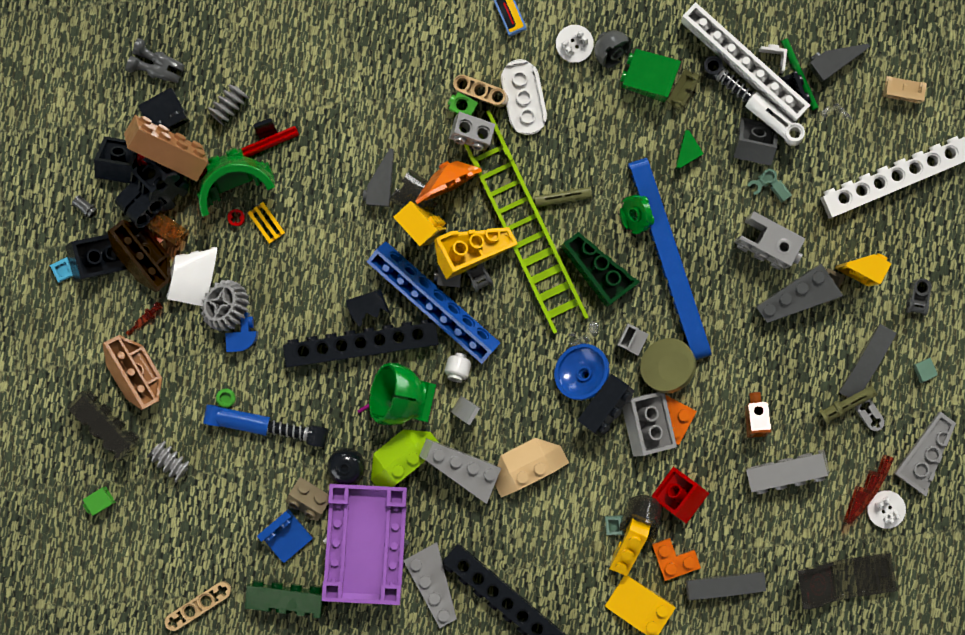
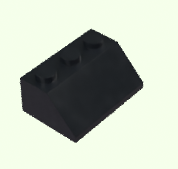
M611 374L577 421L601 438L602 435L609 431L613 420L620 416L623 406L630 402L635 390Z

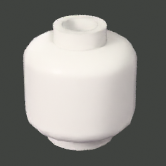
M456 353L447 358L444 372L449 380L460 383L469 377L471 361L466 358L465 354Z

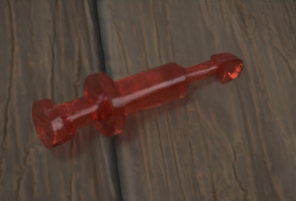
M155 302L153 304L154 307L150 310L146 308L144 310L145 313L126 334L131 335L137 327L141 328L150 318L154 319V313L159 309L162 310V305L159 302Z

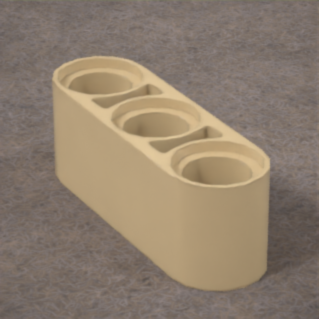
M458 75L454 79V88L468 97L499 108L504 107L508 103V95L499 87L466 75ZM466 80L468 82L467 87L460 89V82ZM485 87V93L478 96V88ZM498 93H502V101L495 102V95Z

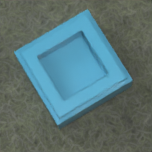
M68 257L50 265L58 283L73 276Z

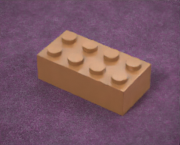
M134 115L124 133L129 150L195 181H198L208 164L205 151L200 143L188 141L185 136L177 132L175 134L170 132L164 125H155L145 116L139 117Z

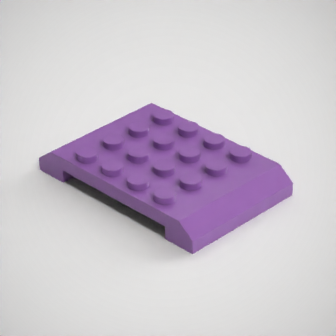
M330 484L322 601L400 605L407 488Z

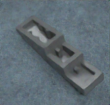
M879 323L859 354V358L850 370L849 376L841 386L839 393L849 398L865 389L897 334L895 331Z
M753 572L686 580L687 600L766 591L764 572Z

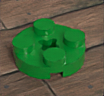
M632 195L623 199L622 203L624 202L623 208H620V218L624 227L633 231L631 232L633 234L647 231L654 224V217L652 216L648 198L646 196Z

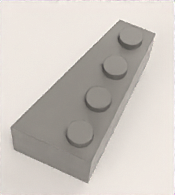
M426 438L419 456L487 504L501 468Z
M819 450V454L815 455L807 453L797 456L796 459L786 458L779 460L778 463L769 462L747 468L746 472L751 492L763 494L767 493L768 489L774 487L776 490H782L787 488L788 484L794 483L795 486L806 484L807 480L813 479L814 482L825 480V477L830 472L825 450Z

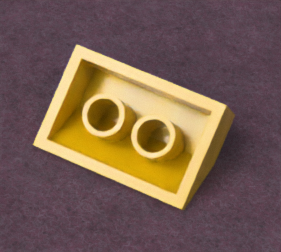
M877 253V255L873 254L836 265L835 269L869 287L882 283L892 263L887 261V257Z

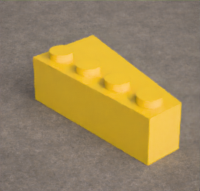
M412 201L394 216V219L419 246L431 244L436 237H439L447 229L444 226L446 222L439 215L435 216Z

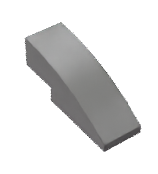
M460 396L451 412L470 425L480 407L465 397Z

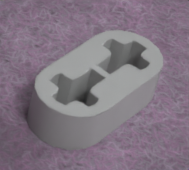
M870 399L864 402H868L867 409L870 413H867L866 410H860L861 404L855 407L857 413L870 430L878 431L883 428L884 419ZM871 415L874 419L879 418L880 421H878V427L874 425L871 426V423L873 422L870 418Z

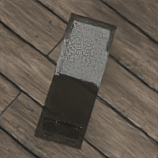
M891 552L833 560L797 570L803 609L823 607L825 604L846 598L897 591Z

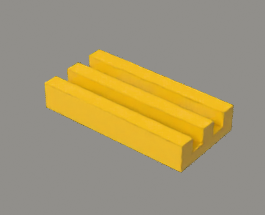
M264 202L247 212L269 244L285 234ZM261 208L264 209V211L267 213L269 218L272 220L274 225L279 230L278 234H276L274 229L271 227L269 222L261 213ZM257 212L261 220L264 222V224L274 237H269V235L261 226L257 218L254 216V213Z

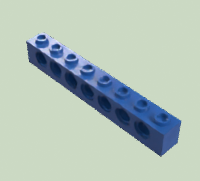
M386 241L367 260L370 266L481 364L500 344L494 336Z

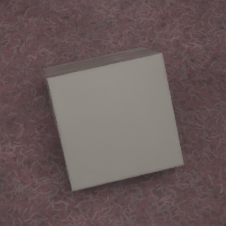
M626 324L616 346L638 356L649 334L631 324Z

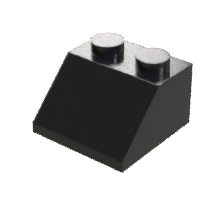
M104 136L94 159L95 178L131 183V171L135 167L138 168V153L129 150L125 140Z

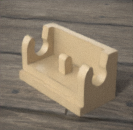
M886 76L883 97L920 104L925 100L927 83Z

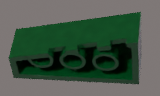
M579 232L560 246L605 307L611 305L640 283L639 280L632 277L623 267L617 265L607 254L605 255L597 246Z
M253 580L252 583L247 585L245 609L267 612L276 609V612L282 614L295 611L297 616H305L312 613L314 614L313 618H321L324 612L321 586H310V589L302 588L300 584H291V587H285L280 582L264 585V581Z

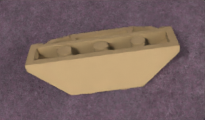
M533 438L500 456L497 466L501 470L495 487L502 498L554 473L567 465L569 461L560 445Z

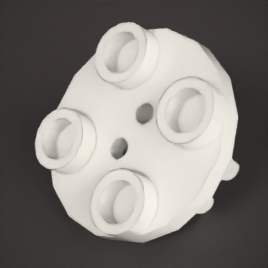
M569 25L563 28L556 39L558 54L569 63H579L586 60L591 55L594 47L591 33L580 25Z
M883 490L875 493L867 503V513L874 525L884 529H891L903 521L906 514V506L904 500L897 493Z

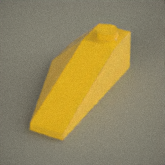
M509 227L480 231H451L434 239L437 262L446 280L518 245Z

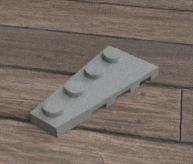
M938 412L894 471V474L922 495L927 496L928 488L934 479L935 471L943 457V451L949 442L956 423L942 412Z
M435 542L404 559V563L439 628H442L456 620L457 617L438 543Z

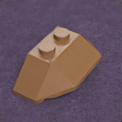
M121 335L104 342L102 345L106 366L126 400L140 410H144L159 401L162 377L143 345Z

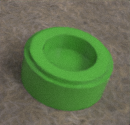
M222 389L217 393L216 401L219 406L228 408L235 403L236 395L231 389Z

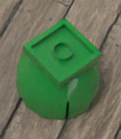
M399 363L384 364L376 373L371 386L369 399L370 415L375 422L382 425H400L411 419L428 422L436 384L421 381L410 368Z

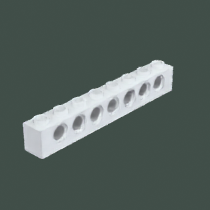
M696 2L682 16L681 23L757 92L795 123L810 107L809 103Z
M958 136L946 140L948 144L942 147L940 143L929 148L930 152L923 154V151L911 155L913 158L906 161L903 158L894 162L895 166L888 169L887 166L877 169V174L870 176V173L860 176V181L853 183L851 180L841 184L842 189L835 191L832 188L823 192L825 196L820 199L828 218L835 217L965 162V137L961 139ZM946 149L951 151V159H948L945 156ZM928 157H932L934 159V166L928 165ZM911 164L917 167L916 174L910 172L909 166ZM893 171L899 174L900 178L898 181L892 179ZM875 179H879L882 182L880 189L875 187ZM858 186L864 189L863 196L857 194L856 189ZM840 194L846 195L847 201L845 204L839 201Z

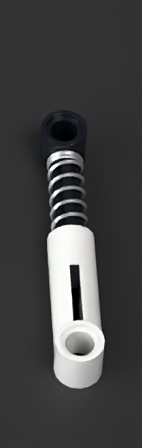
M710 56L705 60L703 73L706 78L721 82V85H725L726 89H730L731 93H735L737 98L740 97L742 102L745 101L747 103L745 107L782 136L788 145L796 146L802 142L805 130L801 124L795 123L760 93H752L749 88L744 86V83L741 84L739 79L736 80L734 75L731 76L719 57ZM716 65L718 70L711 71L708 69V66ZM796 131L799 133V137L793 138L789 132Z

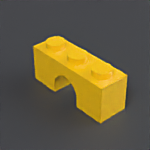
M633 515L627 526L623 541L619 542L613 554L610 570L628 576L648 538L652 522Z

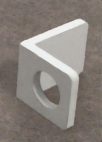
M775 44L759 48V52L781 54L779 73L782 74L785 71L787 49L779 48V45Z

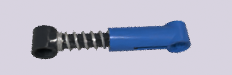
M209 404L206 405L203 424L264 436L273 433L274 436L279 434L280 437L284 435L287 438H299L300 441H306L308 445L322 448L326 446L329 431L328 428L314 425L303 428L301 425L298 427L294 424H283L281 421L278 423L275 420L271 421V417L226 409Z

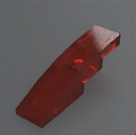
M883 455L877 472L869 470L864 487L855 486L843 522L851 524L865 510L885 480L894 460L893 457Z

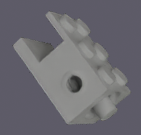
M752 212L747 216L745 223L761 232L756 242L742 235L736 238L734 243L737 244L738 249L744 252L751 251L754 253L755 258L761 261L768 260L771 262V266L778 270L792 266L793 262L799 263L803 255L799 251L805 238L756 212Z

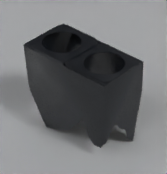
M381 289L346 300L352 323L355 320L360 327L366 313L377 318L380 308L391 316Z

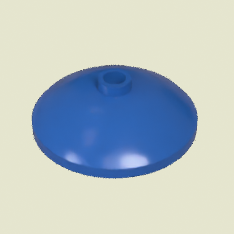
M590 344L572 346L557 361L554 372L556 385L561 393L570 399L586 400L592 398L598 393L609 377V362L606 355L596 346ZM589 373V376L585 378V374Z

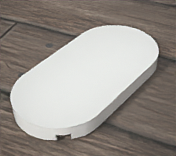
M526 60L511 61L501 74L502 89L509 98L506 104L509 122L518 133L533 135L544 127L547 120L539 74L536 67Z

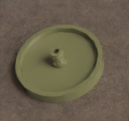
M665 338L654 342L644 352L640 363L643 380L650 388L660 393H673L683 389L692 380L696 370V359L692 350L683 341L674 338Z

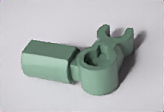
M773 169L765 170L758 176L759 179L757 181H750L747 185L748 187L752 184L757 185L758 189L753 193L756 195L760 193L762 186L767 187L770 184L772 186L770 189L781 203L792 196L783 182L776 179L777 173Z

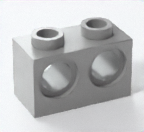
M459 111L454 118L449 139L454 140L457 144H466L472 146L475 150L485 151L491 143L495 124ZM459 127H463L466 133L461 132ZM477 133L482 134L484 139L479 138Z

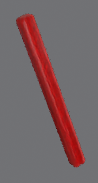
M293 126L241 149L245 157H250L293 139L299 133L297 128ZM206 167L199 178L205 176V174L207 173Z

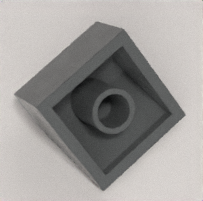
M741 117L734 146V158L771 166L777 149L778 133L763 121Z

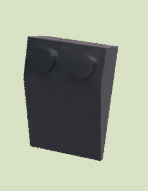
M108 234L72 241L65 246L75 283L128 270L113 252Z

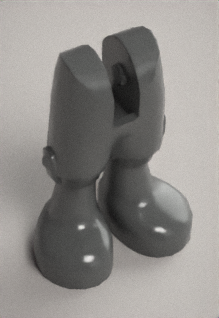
M137 38L132 51L133 55L148 59L154 64H148L134 56H130L125 71L132 73L136 70L146 71L152 78L179 83L181 77L167 71V69L170 67L183 72L185 65L165 55L164 52L153 53L145 47V41Z

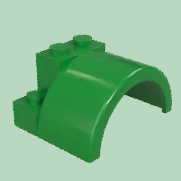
M232 148L225 152L226 155L221 157L215 155L209 158L206 165L207 173L202 180L201 187H199L200 190L197 191L202 217L209 215L208 207L213 205V201H221L220 193L252 181V179H254L256 186L262 182L267 190L274 188V174L269 163L258 162L245 157L241 148L238 150Z

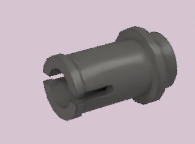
M81 195L76 196L72 201V205L82 211L85 217L92 218L97 212L96 206L94 204L91 205Z

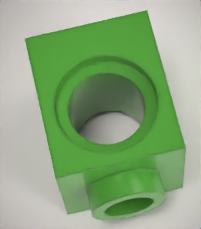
M458 92L456 96L453 94L448 102V105H450L449 111L456 115L460 111L472 116L478 107V102ZM464 101L468 106L465 110H459L456 107L457 103Z
M106 486L83 499L84 509L88 514L91 513L92 516L116 503Z

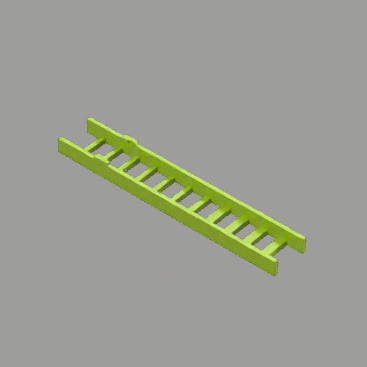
M488 110L486 114L490 122L495 124L493 133H496L501 145L475 158L469 146L464 144V147L473 166L480 167L478 161L501 150L504 151L509 160V163L482 175V172L477 175L503 228L509 227L512 230L533 219H537L542 231L517 242L518 245L513 247V250L553 334H555L557 330L551 318L576 306L579 307L584 319L588 318V315L490 110ZM482 134L478 135L479 138H484ZM512 167L517 180L490 192L485 179ZM520 184L526 197L499 209L493 196ZM528 201L534 214L507 226L501 214ZM543 236L546 237L549 248L522 259L518 248ZM554 254L558 264L531 277L527 266ZM562 271L566 282L539 294L535 283ZM570 288L575 299L547 311L543 301Z

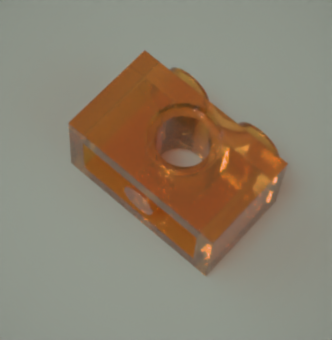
M159 212L146 225L178 247L189 232V230L162 212Z

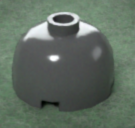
M621 31L603 32L598 36L595 44V57L603 67L612 68L621 62L617 60L625 53L627 55L631 53L633 42Z

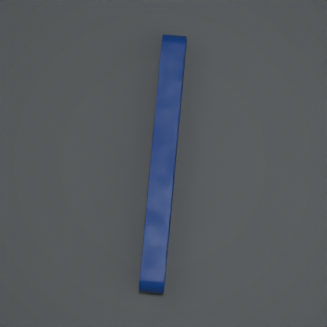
M647 158L628 163V167L632 171L631 176L634 185L638 189L637 194L639 196H646L649 200L652 216L654 217V224L650 226L649 231L652 240L655 241V249L659 260L661 259L664 276L668 280L667 285L670 295L674 298L673 304L676 313L679 314V322L682 331L685 332L686 343L694 353L696 361L712 356Z

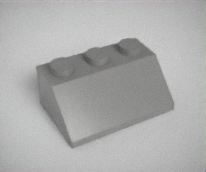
M655 392L632 397L630 402L623 406L622 410L633 457L645 456L677 447L665 393Z

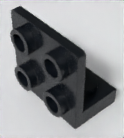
M172 88L161 92L138 106L143 116L149 118L155 125H164L170 132L190 121Z

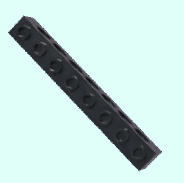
M431 319L420 320L418 325L406 322L401 323V327L394 328L393 325L382 326V330L375 331L373 327L363 329V333L358 334L353 330L346 331L344 336L338 337L336 333L326 334L324 339L312 336L306 337L304 342H299V339L287 340V344L283 345L286 368L436 346L439 345L436 323L432 322ZM416 329L423 331V338L420 340L413 338V331ZM396 332L404 334V340L401 343H397L394 340ZM381 334L385 337V343L378 346L375 343V337ZM360 337L366 340V346L362 349L356 346V340ZM341 340L347 343L345 351H339L337 348V343ZM321 343H325L328 346V351L325 354H321L318 351ZM302 346H306L309 349V354L306 357H302L299 353Z
M458 542L443 559V567L451 574L455 572L459 575L458 580L465 586L468 584L474 588L473 592L479 598L485 597L489 601L487 604L495 611L499 609L503 613L502 617L511 624L513 621L518 625L517 630L523 635H566ZM466 561L469 564V568L465 571L458 568L459 562ZM475 574H482L484 580L481 583L474 582L473 576ZM490 586L498 588L499 591L496 595H490L487 592ZM504 599H511L513 605L510 608H505L502 605ZM520 611H525L528 614L525 620L517 618V614ZM534 624H541L543 628L540 632L535 633L532 631Z

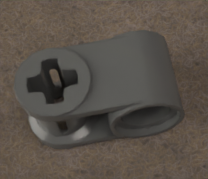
M482 263L474 270H467L476 293L481 288L494 285Z
M915 279L911 283L906 313L915 312L927 316L932 289L931 283L927 279ZM919 282H922L925 286L921 293L917 290Z

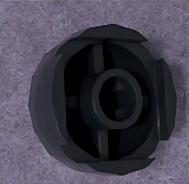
M341 448L335 451L328 459L327 464L330 478L337 484L354 485L360 481L366 468L362 455L351 448Z

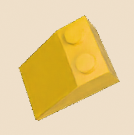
M625 575L605 604L606 608L645 635H659L676 608L661 596Z

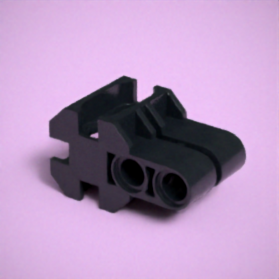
M146 157L143 160L148 165L142 171L137 167L131 171V183L115 200V204L137 228L145 227L160 211L172 210L176 206L172 200L178 194L184 198L189 190V183L178 172Z

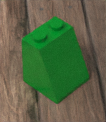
M635 49L634 54H629L626 62L629 64L628 71H623L620 79V82H623L622 88L665 103L681 61Z

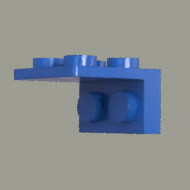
M289 509L257 535L258 539L261 542L264 540L283 563L312 540V536Z

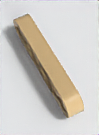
M221 581L169 614L165 619L166 628L170 631H176L225 600L231 594L230 584ZM221 585L222 588L226 587V595H224L223 593L219 594L216 597L219 600L216 601L214 595L210 591L213 590V593H216L217 591H219L218 586ZM205 595L209 596L212 600L209 606H204L201 602V598ZM187 606L195 608L194 616L186 615L185 609ZM180 611L183 618L177 622V627L170 625V617L176 619L180 616L178 613Z

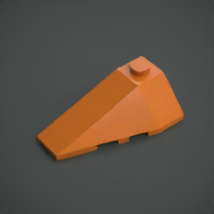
M446 161L438 166L440 169L432 175L415 202L419 204L450 192L482 172L479 167L460 161L452 163Z

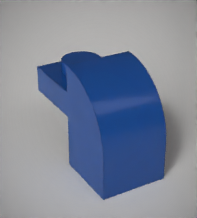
M245 312V318L240 320L241 332L225 333L226 352L246 351L256 343L258 331H251V328H254V318L250 316V313Z

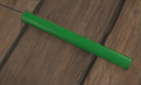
M788 38L782 40L781 44L784 49H787V57L794 72L797 71L798 75H801L803 78V89L810 96L811 103L809 104L813 111L819 108Z

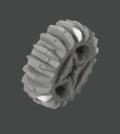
M221 280L220 283L215 282L214 287H209V293H205L206 298L202 300L204 305L200 308L203 310L201 313L204 318L203 321L209 327L218 331H229L230 328L235 329L236 324H241V318H245L244 313L248 311L246 306L250 303L247 300L249 298L246 293L247 290L241 284L232 280Z

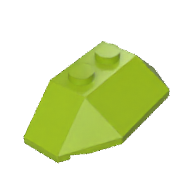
M403 429L373 453L371 481L375 486L394 487L425 462L419 455L426 438L438 442V440L428 431Z

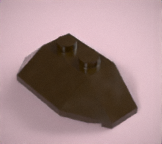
M121 220L107 231L113 252L136 281L154 292H158L171 281L170 255L147 226L137 228L132 222Z

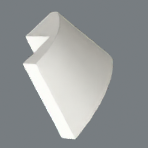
M211 247L209 250L200 252L194 251L190 254H180L174 257L170 272L171 283L167 293L168 300L199 306L204 305L202 300L206 298L205 293H209L217 247Z

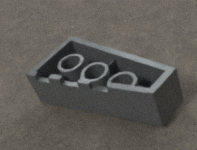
M819 263L756 305V307L768 323L842 297L843 294L822 263Z

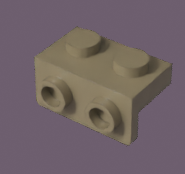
M300 477L288 494L285 502L292 509L303 512L307 518L318 521L329 504V494Z

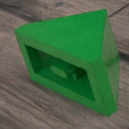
M685 130L675 167L678 170L704 154L689 130Z

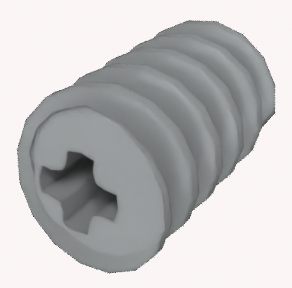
M228 85L230 92L223 90L225 97L218 96L220 103L212 102L215 109L207 108L209 113L223 126L222 120L230 121L227 116L228 114L231 116L235 115L232 109L240 110L237 103L244 105L245 103L242 98L249 99L236 85Z
M163 441L148 454L147 458L153 456L151 462L155 463L158 461V468L164 466V473L170 471V478L176 476V483L187 472L189 461L182 463L183 456L176 458L178 452L170 453L172 447L169 446L165 449L166 441Z

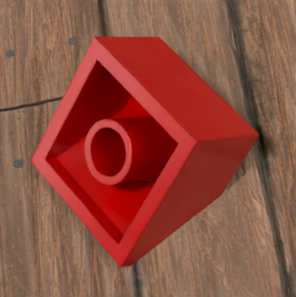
M673 466L651 498L687 524L709 495V492Z

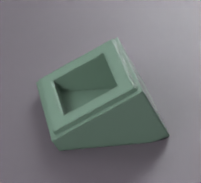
M931 357L913 364L917 377L922 383L938 375Z
M628 514L605 516L606 535H625L628 526Z

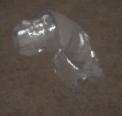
M590 322L588 331L583 336L570 332L569 336H575V340L573 342L568 341V343L576 346L590 342L599 334V324L597 322Z

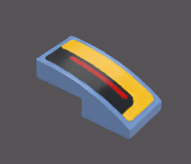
M494 0L509 37L527 30L515 0Z

